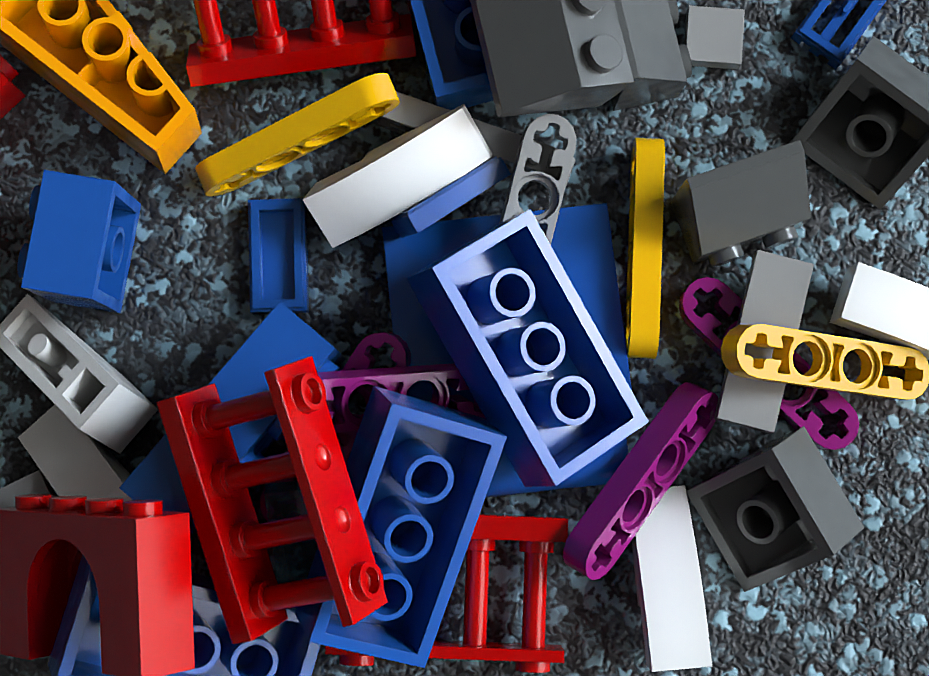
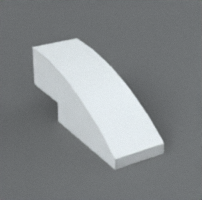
M465 104L369 151L363 160L315 183L303 201L328 242L334 248L380 225L438 192L491 158L492 152Z
M860 262L847 268L830 323L877 338L879 343L914 348L919 350L929 360V288Z
M685 485L670 486L632 539L638 606L641 607L646 666L652 672L712 667L701 573Z

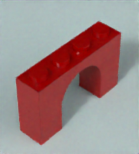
M52 494L15 496V507L0 508V655L27 660L51 655L83 554L92 570L98 590L102 674L113 676H165L195 669L189 512L163 511V500L124 502V498L117 497L87 500V496L52 497Z

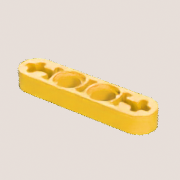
M377 73L361 78L204 159L196 165L195 170L205 195L218 196L239 189L392 111L399 105L400 100L388 73Z
M634 138L632 146L625 342L628 358L656 359L659 346L665 176L664 139Z
M766 324L737 325L729 330L721 346V356L725 367L732 374L742 378L906 400L915 399L922 395L929 384V363L927 358L919 350L910 347ZM802 342L810 348L813 358L811 368L804 375H801L793 364L794 350ZM746 343H751L755 347L774 348L772 359L753 358L745 355ZM851 350L855 351L861 360L860 375L853 382H850L843 372L844 357ZM883 366H898L900 369H905L904 380L896 377L881 376Z

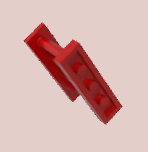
M193 0L201 39L197 43L189 45L186 69L190 86H204L415 57L416 49L411 14L399 15L393 11L391 0H368L370 15L366 17V20L343 23L342 20L336 18L334 0H310L314 23L309 28L287 31L285 27L280 26L275 0H252L258 30L251 36L231 38L223 32L217 0Z
M312 356L264 372L269 390L221 402L216 385L213 383L156 402L232 644L253 641L288 619L287 608L335 600L342 626L344 627L356 624L388 603L384 590L383 575L381 569L376 564L328 409L325 386L318 376ZM277 415L289 452L240 463L229 427ZM297 477L308 514L259 524L248 488ZM316 539L327 575L278 584L267 548Z
M479 514L466 551L463 641L435 640L428 658L515 661L516 671L528 673L550 672V663H564V649L562 646L545 644L548 553H554V542H566L568 538V518ZM496 540L519 541V552H524L522 643L486 642L490 551H495ZM325 646V654L339 655V664L374 665L373 656Z

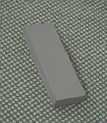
M761 250L754 252L737 325L766 324L799 330L814 264ZM746 343L745 355L753 358L772 359L774 348L755 347L751 343ZM726 368L714 419L769 434L774 433L786 384L742 378L732 374Z

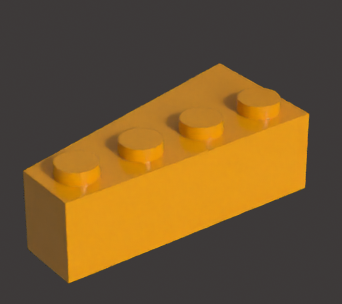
M0 0V44L164 174L173 167L202 134L195 108L153 54L148 52L133 32L131 25L120 11L114 8L109 0Z

